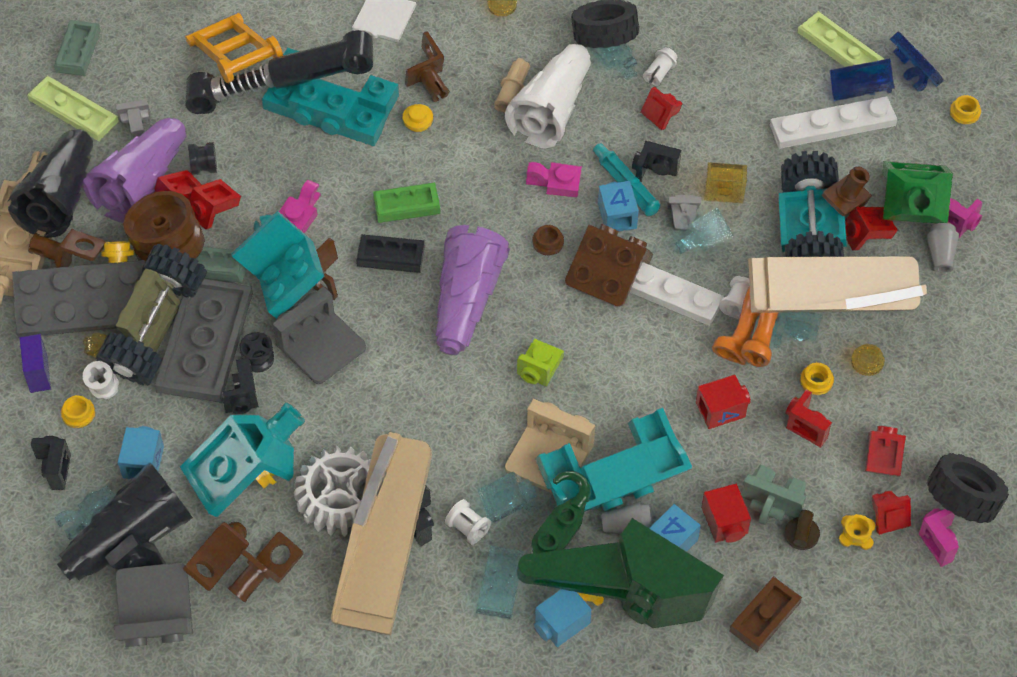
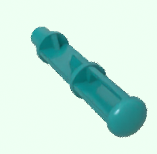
M602 143L597 144L593 148V152L599 158L600 165L606 169L616 182L630 181L636 203L646 216L656 214L660 209V202L656 200L614 151H609Z

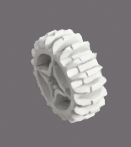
M336 446L333 454H329L323 449L321 459L311 455L309 460L310 466L302 465L300 470L301 476H296L294 497L298 502V512L304 515V520L307 524L314 522V527L318 532L327 526V533L330 536L334 534L336 528H340L342 535L345 537L348 533V528L353 526L361 501L357 498V492L360 490V486L366 483L371 459L367 460V454L364 450L355 455L354 449L351 446L346 453H341L340 448ZM385 475L383 476V479H382V481H381V484H380V486H379V489H378V491H377L376 496H378V493H379L380 488H381V486H382V483H383V481H384ZM323 481L325 488L321 491V496L316 499L313 495L315 488Z

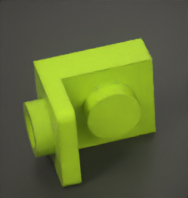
M534 338L526 354H520L517 359V375H520L529 384L539 383L547 387L564 357V351Z

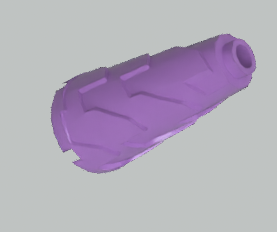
M175 118L159 120L141 136L133 138L119 152L116 150L102 163L91 169L84 178L83 188L93 206L98 210L103 205L110 210L104 216L123 223L126 213L134 203L144 196L155 192L154 187L157 178L164 176L169 169L167 166L179 152V146L186 138L184 124Z
M458 225L450 228L446 235L444 260L439 283L441 293L435 335L437 336V345L440 346V350L448 355H458L459 352L464 351L465 347H469L476 324L482 317L488 297L493 294L502 266L509 255L508 241L498 233L477 226L476 234L468 233L469 225Z

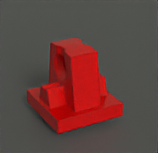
M653 87L640 113L659 129L664 130L670 118L680 111L683 103L680 100H676L675 96L671 93L663 94L659 89Z
M892 491L872 495V505L876 514V531L879 535L911 526V498L908 495L897 497Z

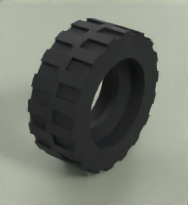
M598 0L586 3L583 6L581 5L571 14L574 41L584 47H616L634 40L639 35L638 11L636 5L629 1Z
M944 454L939 459L927 481L929 492L942 507L953 512L954 515L971 522L989 523L994 520L1009 496L1008 487L995 471L988 468L987 465L976 461V459L962 454Z

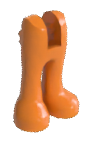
M749 285L735 332L731 337L719 336L713 344V352L726 360L745 365L747 361L756 367L767 366L772 357L770 341L779 313H751ZM758 317H759V322H758L757 328H756V330H755V332H754V334H753V331H754V328H755V324H756V320H757Z

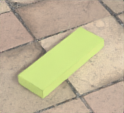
M819 11L798 27V33L865 82L885 67L886 60Z
M48 75L27 95L32 103L71 126L86 131L90 137L97 141H100L119 122L118 116Z

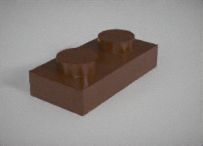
M773 576L730 625L729 632L758 653L799 606L802 597Z

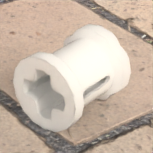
M736 276L731 280V289L727 297H723L719 303V308L724 314L736 319L740 318L743 301L750 285L749 278Z
M95 361L87 365L83 372V381L92 395L98 399L113 397L118 392L119 380L111 367L102 361ZM102 377L105 381L100 384L97 380Z
M463 499L457 502L449 511L445 524L450 528L456 527L467 536V541L474 545L488 532L491 520L487 517H480L469 508L470 503Z

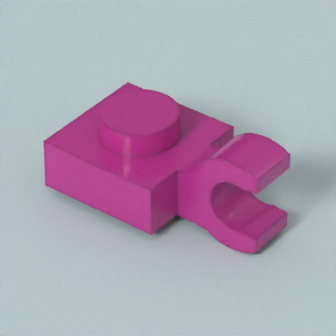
M529 162L526 184L547 187L546 194L577 198L582 166L551 162L549 170L540 163Z
M310 180L304 183L298 200L289 196L279 210L284 217L303 233L307 231L318 215L317 208L313 206L321 196V193L316 192L319 184Z

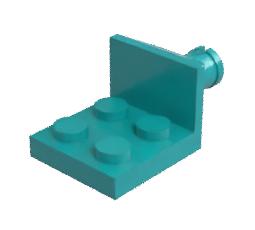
M279 211L273 215L259 217L261 226L256 220L254 222V233L231 253V256L259 279L267 311L276 319L325 277L314 242Z
M285 403L269 420L259 415H230L180 466L208 514L218 517L264 470L287 481L293 478L294 447L288 439L299 426L305 423V419L301 417V413L295 407Z

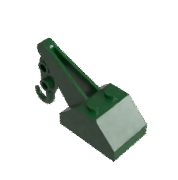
M564 471L553 479V483L556 485L561 481L571 480L578 485L579 490L575 497L555 507L533 536L531 543L533 553L523 555L518 562L517 577L521 582L621 600L623 610L627 611L634 621L640 624H647L652 628L695 622L704 618L714 602L724 577L723 574L634 518L630 520L621 533L619 542L565 549L581 528L585 506L591 496V486L587 478L575 471Z

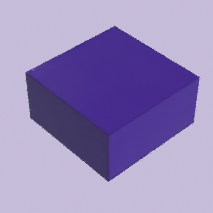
M41 334L19 337L23 374L30 393L51 390L48 355Z

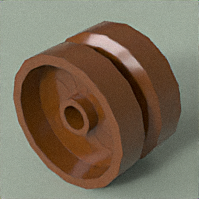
M161 191L144 196L134 203L125 215L123 222L124 230L138 260L146 262L153 246L157 244L162 246L168 245L171 249L177 248L179 252L183 254L186 252L190 258L195 259L203 250L205 242L203 231L195 217L190 201L180 193Z

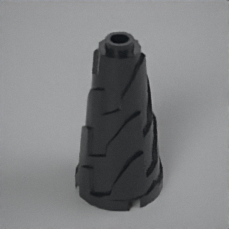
M81 129L69 130L61 135L48 155H44L34 170L28 172L22 182L12 191L8 201L11 200L8 211L12 219L23 230L33 235L38 230L46 232L44 235L46 238L58 237L67 231L72 223L73 214L81 196L79 192L84 178L87 176L85 171L92 157L90 153L93 148V140L86 131Z
M148 463L116 493L115 498L92 517L91 523L59 555L62 560L57 565L69 581L74 577L80 581L84 577L97 573L110 565L105 556L129 535L133 534L149 542H156L182 524H186L193 517L175 492L168 486V483L151 463Z

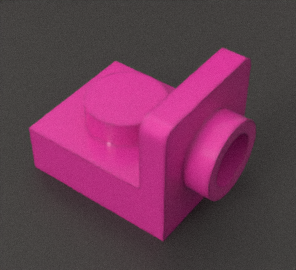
M950 198L948 223L956 227L959 238L967 229L973 231L980 223L982 215L979 213L983 204L981 200L976 199L967 209L957 200Z
M936 508L923 517L919 536L940 566L943 567L954 561L959 546L955 534L951 529L947 528L952 525L955 515L949 510Z

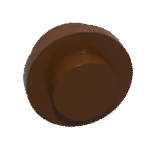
M543 225L534 233L532 244L534 249L542 255H555L564 246V236L557 227Z

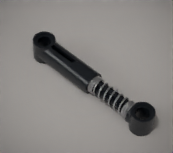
M350 31L343 36L341 41L270 59L269 63L265 64V66L261 65L259 70L253 67L251 72L245 69L244 74L238 71L237 75L234 76V80L226 83L222 76L214 77L207 72H195L187 77L185 106L194 114H209L215 110L217 103L225 99L227 100L228 96L234 98L236 94L241 96L243 92L249 94L251 90L257 92L259 88L264 90L266 86L281 89L343 72L357 75L367 73L373 67V38L365 31Z

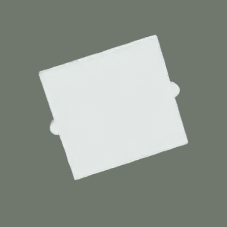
M366 0L352 26V30L365 31L372 35L373 38L380 37L399 42L416 7V2L409 0Z

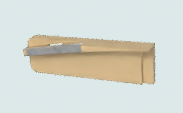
M910 256L766 257L748 259L751 313L907 311L916 309L920 304V296L927 294L926 285L920 286L918 262Z

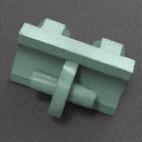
M759 465L752 475L747 474L741 494L742 498L752 501L750 509L761 513L759 523L766 525L769 517L780 521L783 520L784 515L792 518L799 517L806 496H804L806 483L793 477L788 479L785 488L773 484L776 475L773 469Z

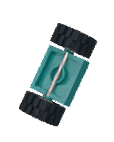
M802 151V156H798L795 153L791 155L792 160L786 158L784 164L781 165L783 193H779L782 252H785V257H844V247H847L845 216H841L822 196L826 189L839 181L838 164L832 156L828 158V154L824 152L818 155V151H812V154L807 155V151Z

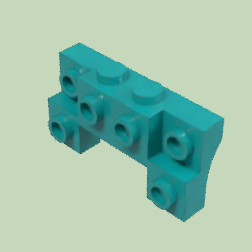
M287 47L283 56L299 51ZM370 75L361 92L322 79H316L281 89L269 87L262 98L263 109L294 119L300 125L306 126L309 124L321 128L327 134H338L375 146L382 134L385 122L399 97V85Z
M663 407L657 409L652 414L641 418L637 417L628 422L636 446L584 465L582 468L578 464L570 443L550 453L539 454L535 458L545 485L548 490L551 489L557 505L563 504L575 497L579 490L578 485L571 480L561 481L557 485L553 483V479L564 471H575L587 478L591 486V496L584 512L603 507L604 512L623 505L622 498L632 494L635 500L655 492L653 486L691 470L692 465L687 453L677 440Z

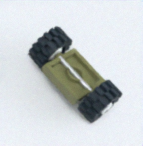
M161 244L154 245L142 267L143 274L140 280L136 282L126 307L120 312L116 327L122 334L108 333L96 356L97 361L107 363L113 373L120 375V378H126L133 383L137 382L139 385L144 386L145 384L149 386L162 363V358L159 357L160 355L157 353V350L181 303L176 295L180 296L182 294L187 298L189 296L191 298L196 296L207 274V270L204 269L205 266L199 264L197 259L190 258L186 252L184 254L179 252L177 248L171 249L170 246H162Z

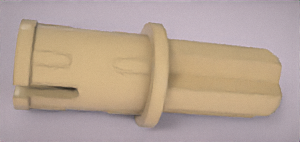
M518 58L514 61L507 77L501 80L502 88L494 102L497 111L505 113L511 100L524 88L523 83L530 65L523 58Z

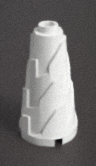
M569 44L560 54L553 57L545 68L537 73L511 100L505 111V121L514 136L519 131L521 134L529 136L524 142L545 149L555 146L557 141L561 140L565 132V126L576 106L574 102L582 88L581 83L591 65L590 55L584 46Z

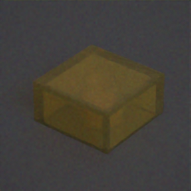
M708 162L704 200L743 203L747 183V165Z

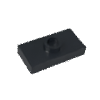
M361 234L356 259L357 267L421 273L425 240Z

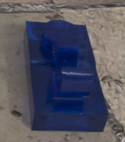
M899 31L890 38L896 47L892 51L904 65L909 61L914 66L907 69L903 77L910 81L913 77L919 76L918 82L913 85L917 92L923 91L926 88L928 79L935 87L944 81L939 72Z
M890 58L830 70L834 101L864 96L865 94L875 95V92L885 90L887 93H891L892 89H895Z

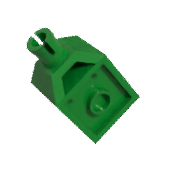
M883 161L882 174L886 179L884 220L936 224L948 223L953 173L947 166Z

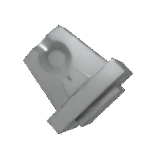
M147 99L116 104L120 122L122 124H130L132 138L141 136L144 133L142 120H147L151 116Z
M694 195L669 196L667 208L671 209L674 230H693L696 210L699 209L701 204V197H694Z

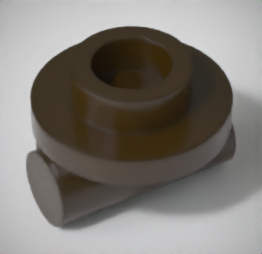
M801 510L799 517L790 520L786 525L785 539L793 548L808 550L818 543L820 530L813 521V512Z

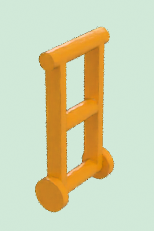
M240 13L185 36L186 42L190 47L196 45L217 63L220 74L226 83L233 81V74L271 56L273 58L283 56L277 39L274 36H270L264 40L244 24ZM230 29H234L239 33V35L214 46L207 41ZM249 43L257 48V50L232 61L224 55Z

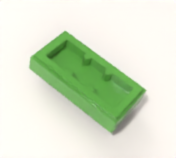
M435 182L373 191L378 223L441 214Z

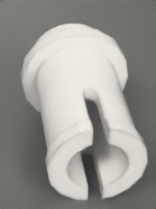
M667 47L658 50L655 53V60L643 73L644 80L649 83L654 76L655 79L651 84L659 86L667 72L677 65V54Z

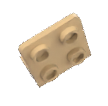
M533 399L527 409V427L505 464L506 473L552 493L551 489L548 490L535 458L539 454L550 453L570 443L578 464L582 468L594 446L595 425L582 416H573L561 411L552 403H543Z

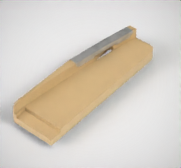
M389 432V435L383 434L376 439L362 500L353 522L331 614V621L334 624L391 635L432 459V450L426 442L404 438L400 434ZM385 472H386L387 474H386V476H385V478H384V481H383V483H382V486H381V488H380V491H379V493H378V496H376L377 491H378V489H379V486H380V484H381V481H382V479H383V476H384V474H385Z

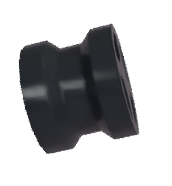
M207 142L205 146L189 144L191 174L199 175L201 171L217 173L214 142Z
M251 332L241 339L239 344L241 358H249L252 372H263L273 365L275 360L273 345L268 335L261 332ZM263 353V355L254 357L255 354Z

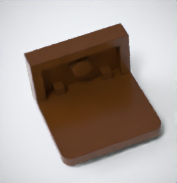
M601 224L600 228L588 225L566 275L565 283L574 289L621 307L625 304L642 262L649 265L653 253L646 248L648 243L630 236L629 240L618 237L619 231Z

